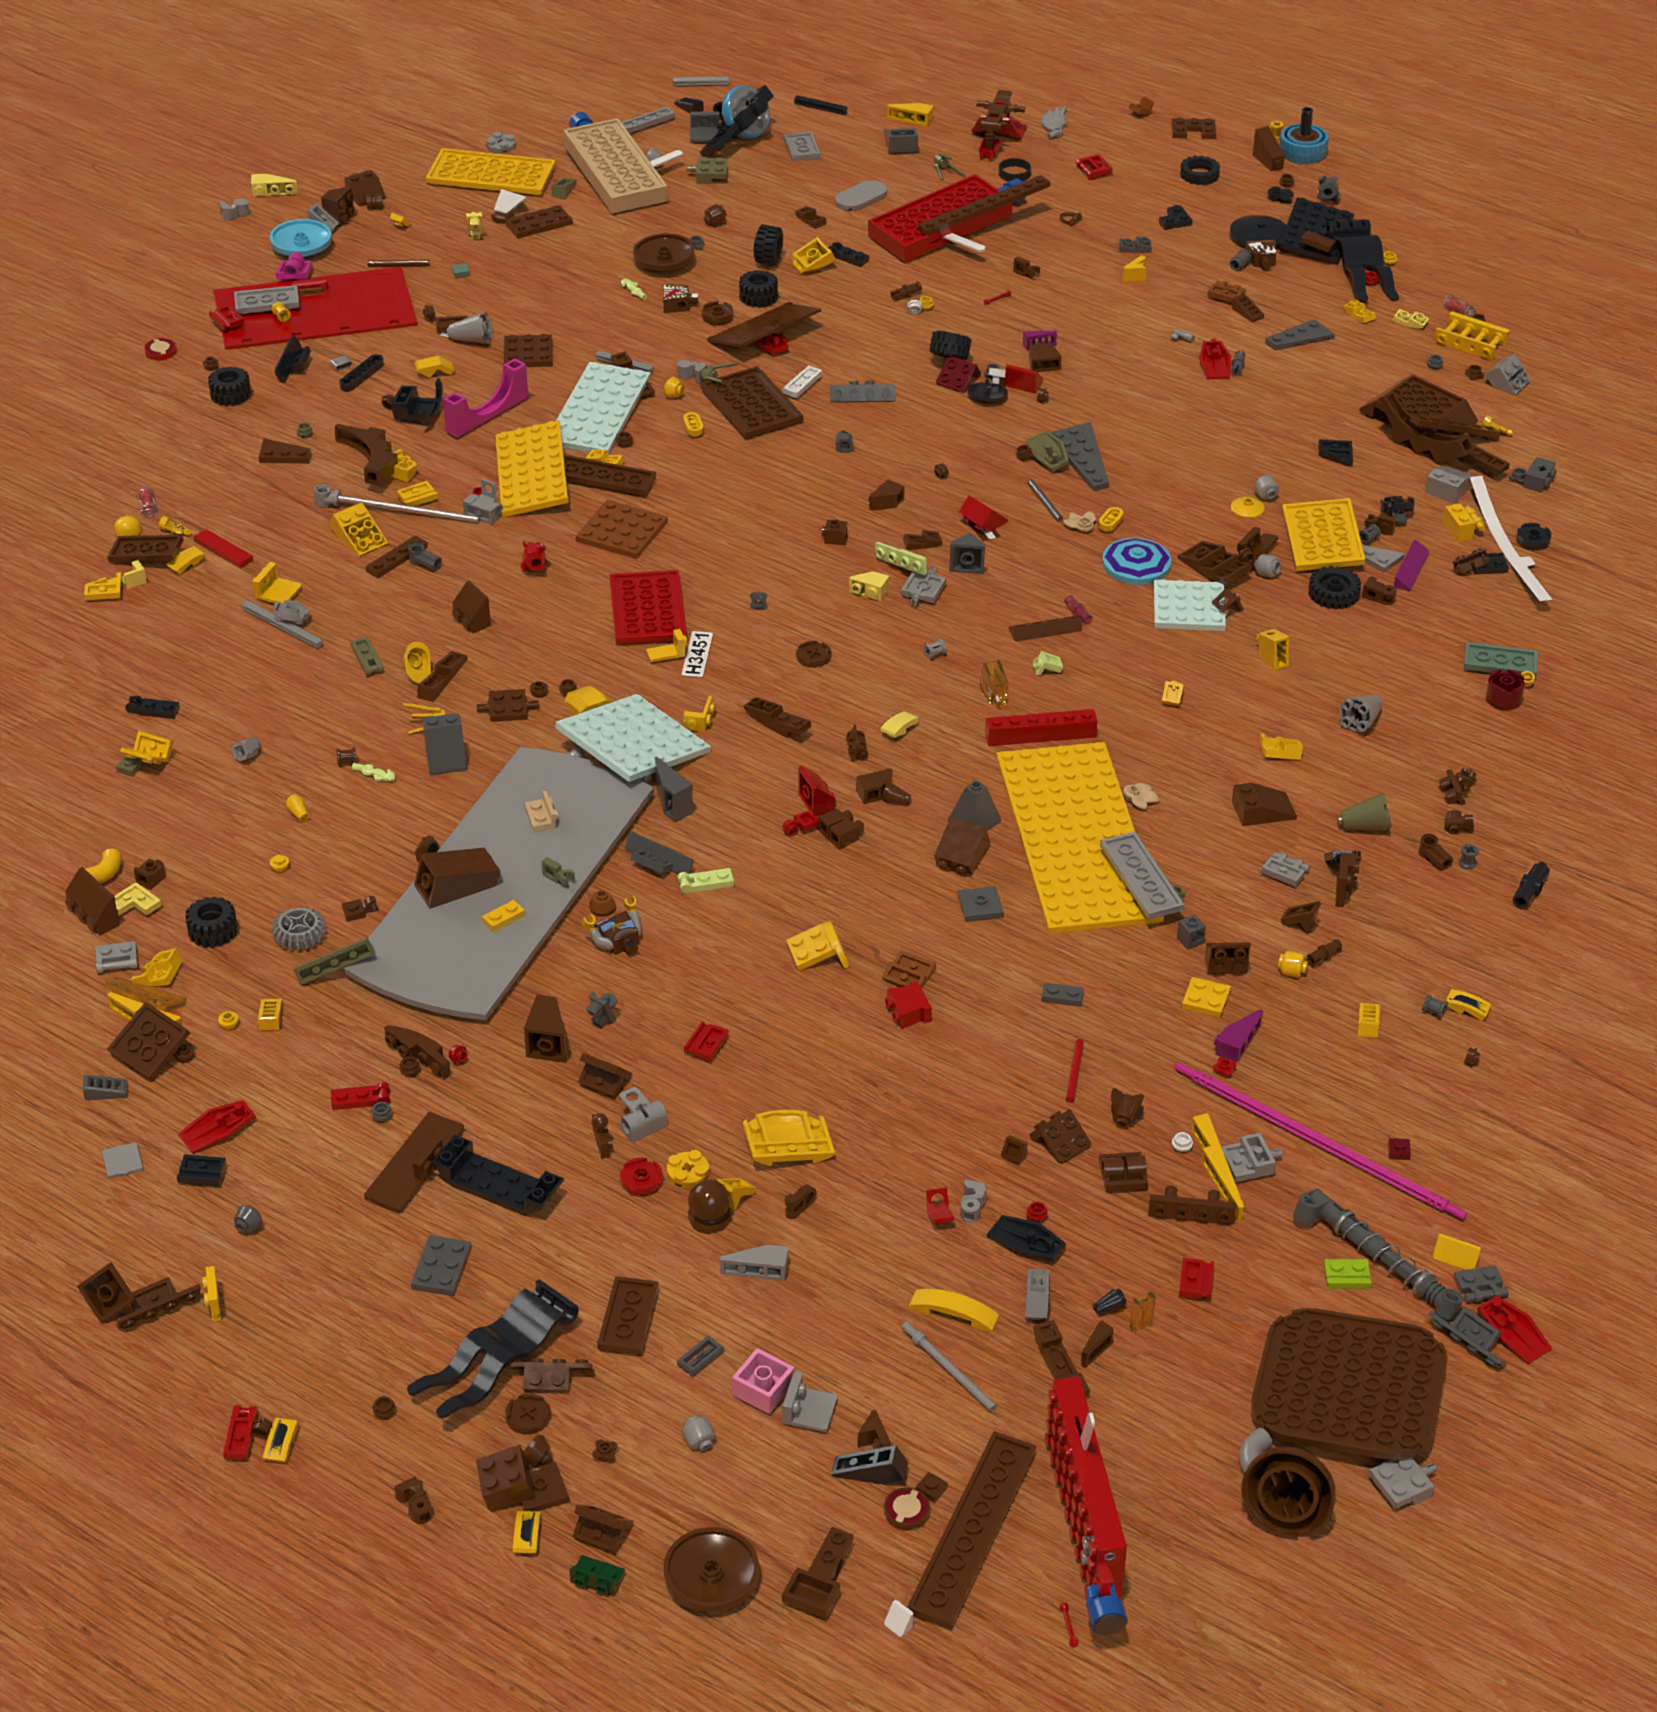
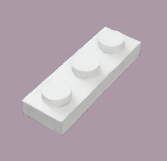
M808 365L783 388V394L798 398L822 376V370Z

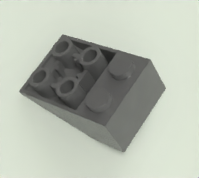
M916 128L884 129L889 153H912L918 151V133Z
M655 757V782L663 813L676 823L693 813V786L677 771L669 767L666 762Z

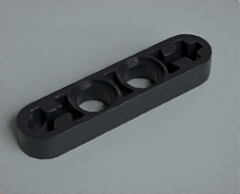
M379 354L371 355L341 378L339 381L341 391L350 392L381 369L384 366L383 356Z

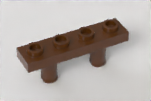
M1167 1186L1165 1188V1196L1150 1194L1148 1216L1234 1225L1236 1203L1220 1201V1192L1217 1190H1210L1207 1200L1177 1197L1178 1190L1175 1186Z

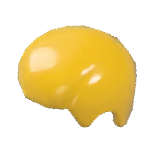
M123 516L114 523V530L117 537L138 536L141 533V526L135 517Z

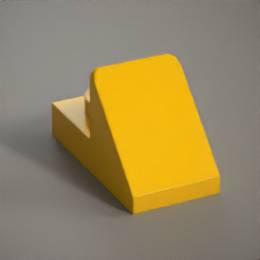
M1141 255L1123 267V282L1146 281V257Z
M741 1178L717 1179V1181L725 1185L730 1195L729 1207L732 1210H736L741 1197L753 1195L756 1189L755 1186Z

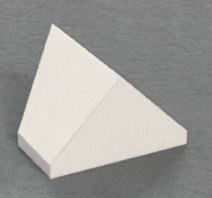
M501 189L494 212L507 213L508 211H513L523 203V199L526 197Z

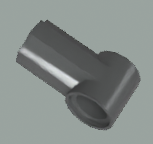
M415 542L409 545V562L412 565H423L434 571L440 568L442 563L441 557L424 550V545Z

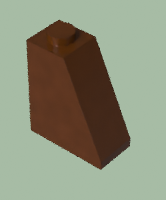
M1268 126L1255 129L1253 156L1267 169L1275 171L1284 167L1285 155Z

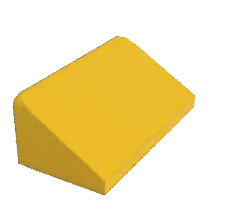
M1439 1233L1433 1259L1464 1270L1475 1269L1479 1261L1481 1247Z

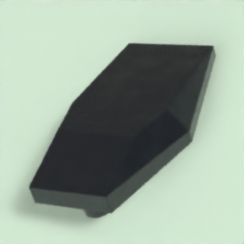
M1002 1215L986 1234L987 1238L1021 1255L1052 1263L1055 1262L1066 1248V1243L1041 1223Z

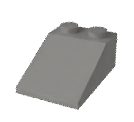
M1449 466L1434 468L1427 476L1425 493L1456 504L1471 487L1470 477L1475 476Z

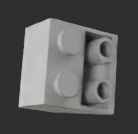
M1515 353L1501 359L1485 373L1493 388L1511 395L1517 394L1531 381Z

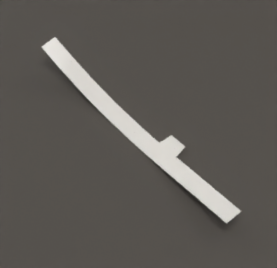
M1483 476L1470 477L1486 523L1508 561L1539 601L1553 600L1527 567L1536 563L1531 557H1519L1502 529L1488 495Z

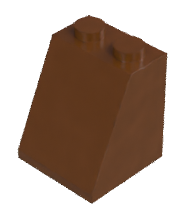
M950 817L934 855L936 864L944 869H955L960 874L968 873L972 875L991 844L987 828L962 819Z
M536 995L524 1027L526 1057L562 1063L567 1061L565 1030L556 997Z

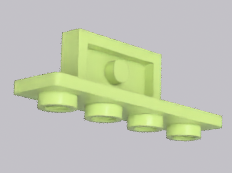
M881 542L875 543L877 559L921 575L927 574L926 557L904 549L900 550Z

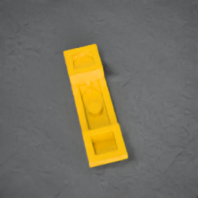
M918 1289L915 1291L909 1304V1309L930 1314L931 1310L969 1320L971 1321V1327L990 1333L993 1332L999 1318L997 1312L977 1300L939 1289Z

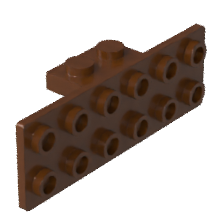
M428 1112L364 1193V1199L401 1212L435 1168L432 1165V1161L454 1134L459 1136L462 1133L464 1124Z

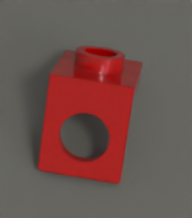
M947 1188L926 1190L927 1212L932 1222L941 1224L954 1221V1215L949 1209ZM935 1194L943 1196V1201L939 1205H934L931 1202L932 1196Z

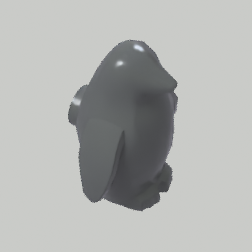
M1324 175L1318 180L1319 190L1317 193L1320 199L1332 198L1335 201L1340 199L1337 176L1327 177Z

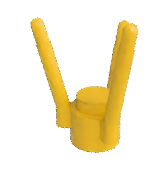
M403 703L404 707L432 711L430 714H412V717L424 718L445 715V710H440V708ZM423 727L411 730L408 733L414 734L422 732Z

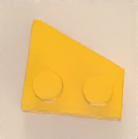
M121 572L115 573L116 577L109 580L104 577L98 581L85 584V601L121 598Z

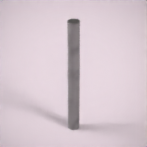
M1030 479L1027 483L1054 518L1058 522L1062 521V515L1037 484Z

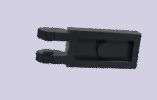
M834 242L832 246L827 247L832 251L836 259L858 267H862L870 259L869 255L849 247H843L839 242Z
M137 695L130 696L129 703L125 706L126 711L129 713L174 719L180 708L179 702L143 699Z

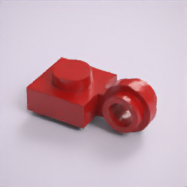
M811 810L794 815V821L786 820L783 823V831L785 834L792 836L797 833L798 828L802 832L818 828V818Z

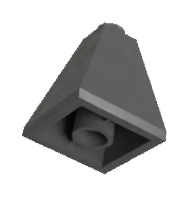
M973 781L965 787L948 818V821L950 817H955L982 825L987 828V831L1001 822V817L987 787L979 781Z

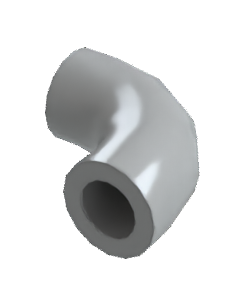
M1263 1428L1253 1431L1242 1443L1239 1458L1244 1474L1251 1461L1257 1455L1272 1447L1271 1437Z

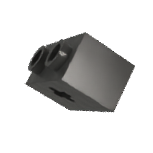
M1536 457L1525 473L1523 487L1542 493L1546 487H1549L1551 479H1554L1556 476V462Z

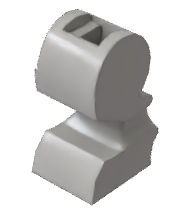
M235 199L232 206L227 205L226 202L219 201L220 214L224 221H231L233 218L246 216L250 213L248 200Z
M689 360L678 361L677 369L680 378L687 380L695 376L698 384L703 382L701 372L704 368H707V364L703 362L697 363L696 361L691 362Z
M964 1180V1196L961 1199L960 1216L963 1221L973 1223L979 1219L980 1210H982L983 1204L986 1203L987 1189L985 1188V1183Z

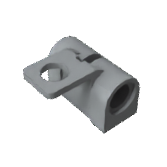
M482 479V494L480 496L470 494L463 501L464 514L479 516L480 521L493 525L501 517L503 505L497 502L496 484ZM486 484L492 488V492L486 489Z
M632 1087L619 1094L621 1101L630 1110L629 1114L621 1117L620 1122L621 1131L631 1143L667 1127V1113L659 1100L650 1103L637 1087ZM630 1094H635L638 1096V1099L630 1101L626 1097Z

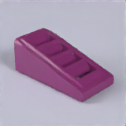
M1057 331L1023 332V346L1026 351L1036 342H1041L1042 344L1051 343L1053 346H1056Z

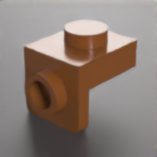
M1142 97L1140 104L1130 103L1129 109L1133 110L1135 115L1141 116L1143 114L1149 116L1154 102L1146 97Z

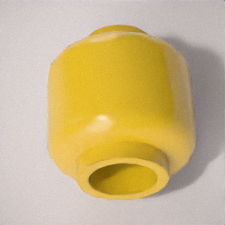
M1288 950L1280 955L1278 969H1280L1282 975L1299 978L1302 973L1306 974L1308 962L1305 961L1304 954Z

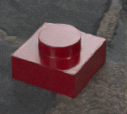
M1388 1138L1389 1159L1410 1160V1139Z

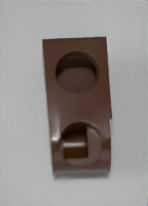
M1370 576L1364 584L1362 598L1383 605H1393L1397 589L1392 585L1377 582V578Z

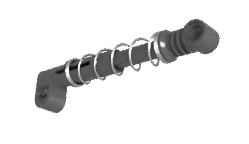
M1318 1188L1300 1195L1293 1212V1216L1297 1221L1303 1224H1311L1321 1219L1325 1220L1332 1226L1336 1234H1343V1239L1347 1237L1358 1246L1357 1250L1362 1249L1373 1258V1262L1382 1261L1390 1267L1388 1274L1395 1271L1406 1279L1403 1286L1411 1283L1413 1285V1294L1419 1298H1426L1427 1301L1436 1307V1312L1439 1316L1449 1320L1457 1317L1464 1300L1460 1292L1454 1289H1446L1428 1269H1416L1414 1258H1402L1397 1245H1390L1385 1241L1383 1234L1372 1231L1367 1222L1359 1221L1353 1211L1345 1210ZM1391 1247H1396L1399 1251V1255L1396 1252H1394L1391 1249ZM1405 1259L1413 1260L1414 1266H1412Z

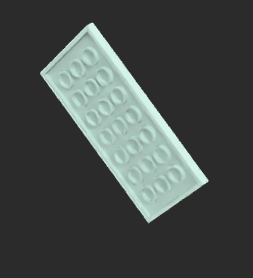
M589 362L556 420H560L563 447L590 452L592 449H607L609 455L618 434L624 428L641 393L644 391L647 382H649L651 373Z

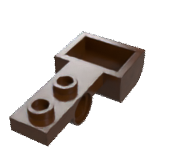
M831 1527L809 1570L806 1571L798 1567L795 1569L782 1593V1602L828 1619L840 1597V1583L832 1579L833 1577L837 1578L841 1571L843 1559L853 1542L854 1534Z

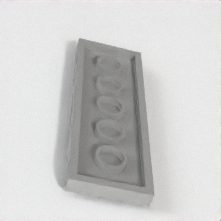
M1135 831L1100 840V847L1148 920L1184 910V903Z

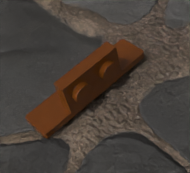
M1253 527L1238 542L1237 551L1240 552L1242 549L1251 548L1254 553V559L1251 562V567H1253L1258 557L1265 554L1279 539L1278 535L1266 533L1261 535L1260 528Z
M167 1277L132 1292L136 1298L130 1303L134 1312L116 1320L117 1329L132 1327L136 1324L137 1320L142 1318L145 1320L156 1316L160 1310L165 1309V1311L175 1308L178 1305L177 1303L181 1301L189 1302L196 1299L201 1290L200 1284L176 1293L170 1278Z
M517 1358L508 1363L504 1369L524 1370L523 1390L569 1391L570 1371H593L594 1366L589 1363V1360L577 1359L575 1363H566L565 1359H553V1363L544 1362V1359L532 1358L530 1362H521V1359Z

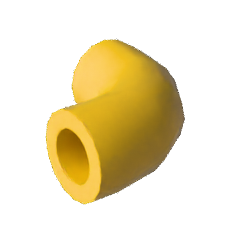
M107 849L102 853V860L99 864L84 869L100 884H103L118 872L122 859L121 853L117 849Z

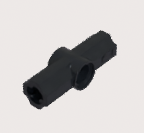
M1535 863L1528 875H1523L1519 888L1512 900L1516 907L1520 909L1528 907L1533 898L1539 896L1544 881L1550 872L1546 863Z

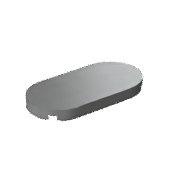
M864 181L837 194L835 199L836 206L846 211L848 209L853 211L859 210L884 198L887 194V186L880 181Z

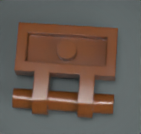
M1216 281V284H1213L1208 290L1207 296L1232 304L1233 298L1245 294L1246 289L1241 288L1240 285L1228 284L1226 281Z

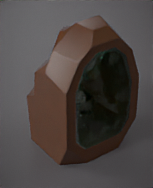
M433 836L422 837L421 842L418 843L415 851L418 863L421 854L434 853L439 850V844Z

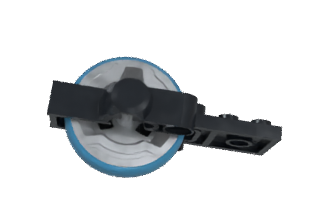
M766 85L758 89L750 86H737L725 95L722 103L723 121L716 127L718 133L700 151L703 157L708 154L712 155L716 150L719 152L725 147V142H729L736 136L750 140L758 138L766 131L770 121L768 102L774 97Z

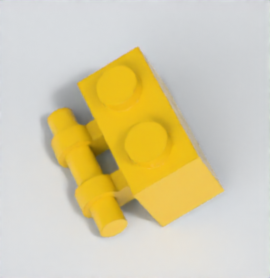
M1462 504L1445 506L1443 524L1456 542L1472 540L1474 529L1479 531L1485 529L1484 522L1481 518L1477 517L1476 511L1471 509L1470 506L1465 508Z

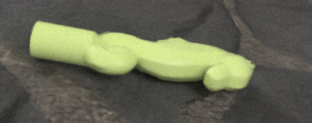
M629 279L621 280L622 287L627 286L632 295L638 296L642 300L647 299V295L643 293L641 288H638V283L632 282Z
M352 764V770L362 772L366 776L373 775L376 782H392L396 780L395 773L390 769L386 773L382 769H374V766L371 764Z

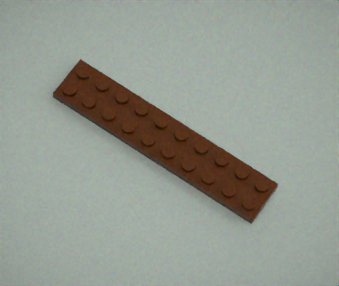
M993 1431L907 1606L914 1616L950 1629L952 1628L1036 1453V1445Z

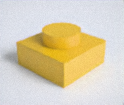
M392 213L390 219L395 221L394 224L399 227H403V225L409 227L411 221Z

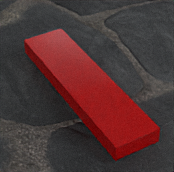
M208 529L193 536L194 542L239 568L253 561V555Z

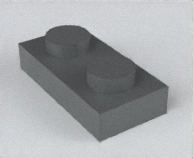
M1044 983L1041 1002L1081 1007L1084 987Z

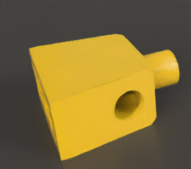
M1276 629L1259 633L1256 637V641L1259 643V656L1273 671L1288 667L1289 636Z

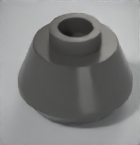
M242 1205L238 1208L234 1217L235 1228L241 1233L255 1231L261 1228L262 1217L254 1207Z

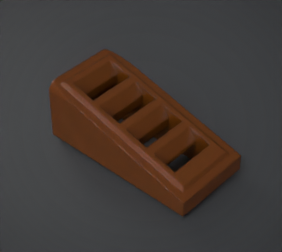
M1245 294L1233 298L1232 309L1251 322L1264 318L1262 311Z
M1102 1320L1097 1324L1082 1351L1081 1366L1083 1368L1087 1367L1113 1343L1114 1328Z

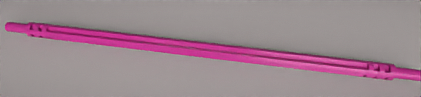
M1179 1062L1175 1065L1174 1069L1190 1077L1191 1081L1428 1205L1465 1220L1467 1212L1451 1205L1450 1201L1197 1069L1194 1071Z

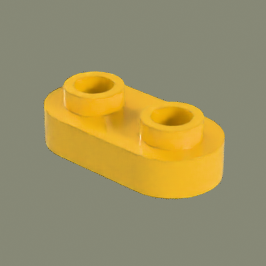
M694 412L684 414L683 423L687 433L692 437L701 435L703 433V424L699 414Z
M1118 507L1107 509L1099 519V528L1104 532L1114 530L1123 519V510Z

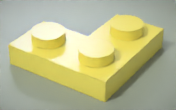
M136 882L114 896L118 916L133 907L147 916L162 906L159 898Z

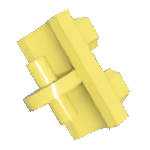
M466 213L468 235H471V239H480V234H483L482 213Z

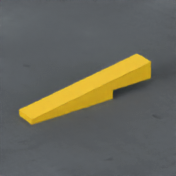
M1209 1114L1195 1116L1192 1119L1191 1132L1203 1150L1201 1163L1220 1192L1223 1200L1236 1203L1235 1219L1237 1222H1240L1243 1218L1244 1205Z

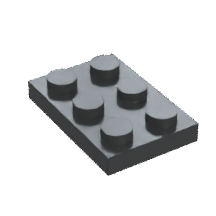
M429 1235L411 1282V1290L454 1296L471 1250V1242Z

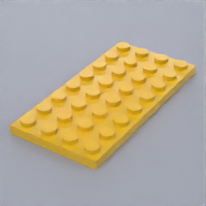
M441 148L426 176V183L459 186L461 188L468 187L478 190L487 189L490 191H501L503 189L518 194L525 193L537 196L542 195L556 166V160Z
M560 420L495 434L500 501L503 505L501 513L503 517L569 503Z

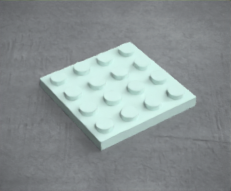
M1154 580V628L1225 631V611L1222 612L1212 604V601L1224 590V584L1218 582ZM1224 598L1219 600L1220 605H1225Z

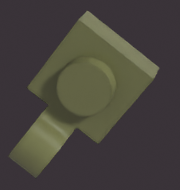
M548 857L542 860V873L548 879L555 883L561 882L564 885H568V878L575 879L574 871L569 869L562 870L558 862Z

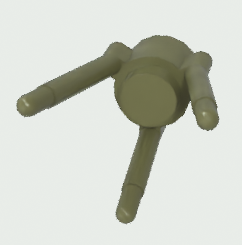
M942 152L935 156L934 167L937 169L941 180H944L940 168H946L947 166L963 177L966 176V174L948 162V159L951 160L952 157Z
M739 363L709 365L708 368L702 370L701 379L703 381L710 380L722 383V380L717 379L718 373L715 369L736 366Z

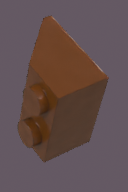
M366 170L344 178L345 187H352L353 201L359 207L367 205L366 194L371 193L375 195L376 193H381L382 200L386 199L380 180L372 170Z
M467 581L452 602V615L474 634L491 626L489 598L474 584Z

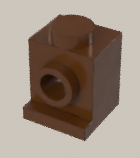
M148 859L139 868L135 867L136 883L149 890L153 889L166 877L163 862L158 859L155 861Z

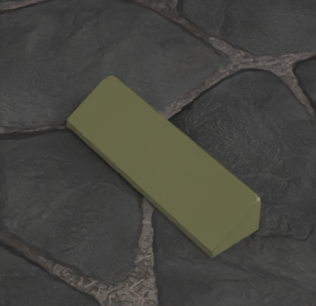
M364 938L297 966L293 970L301 985L375 955V950L370 940Z

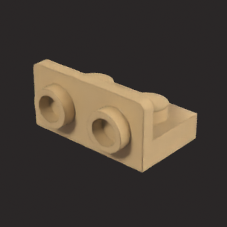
M542 791L543 799L524 803L533 832L556 828L558 813L557 809H553V799L548 796L547 791Z

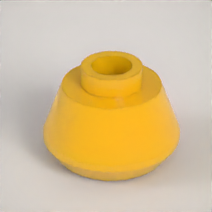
M676 377L669 378L664 386L666 397L678 398L683 395L685 391L683 383Z

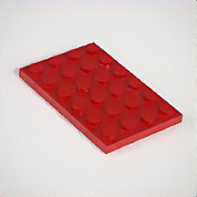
M679 570L609 574L616 644L674 641L673 630L680 629L683 636L686 635L687 638Z

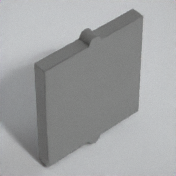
M137 1142L122 1146L117 1145V1147L102 1150L108 1179L123 1175L128 1176V1174L143 1171Z

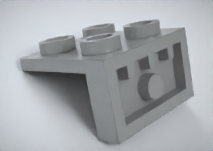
M794 1371L783 1403V1424L827 1432L836 1405L837 1395L806 1388V1383H803V1373Z

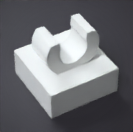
M989 367L988 375H993V384H999V378L1005 377L1006 371Z

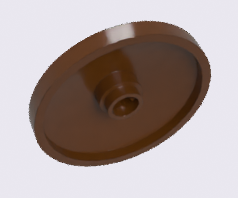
M672 233L647 236L638 241L633 248L635 262L643 268L654 271H669L681 268L690 263L695 255L694 244L690 239Z
M720 1527L699 1528L684 1534L671 1545L664 1560V1579L669 1592L681 1604L698 1611L717 1612L739 1605L753 1592L759 1578V1560L751 1543L742 1535Z

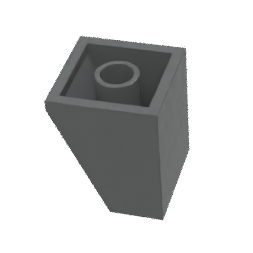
M459 713L422 718L429 774L437 775L467 771Z

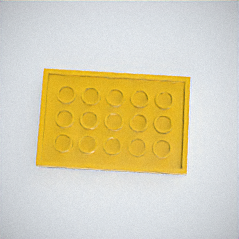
M1350 498L1282 504L1296 571L1322 569L1325 566L1326 568H1329V566H1333V568L1340 566L1341 568L1365 565L1366 559Z

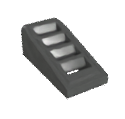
M84 1075L83 1093L85 1100L127 1097V1079Z

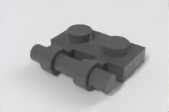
M1496 1265L1454 1272L1453 1278L1460 1293L1464 1294L1465 1302L1473 1301L1474 1303H1480L1482 1300L1491 1299L1496 1295L1500 1298L1509 1295L1508 1288H1502L1503 1280Z

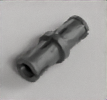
M1240 350L1235 353L1231 370L1234 376L1236 372V376H1240L1246 356L1244 351L1241 354Z

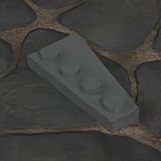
M1314 319L1267 337L1265 344L1276 351L1294 347V344L1307 345L1309 341L1314 340L1316 343L1322 342L1324 338L1332 340L1335 334Z

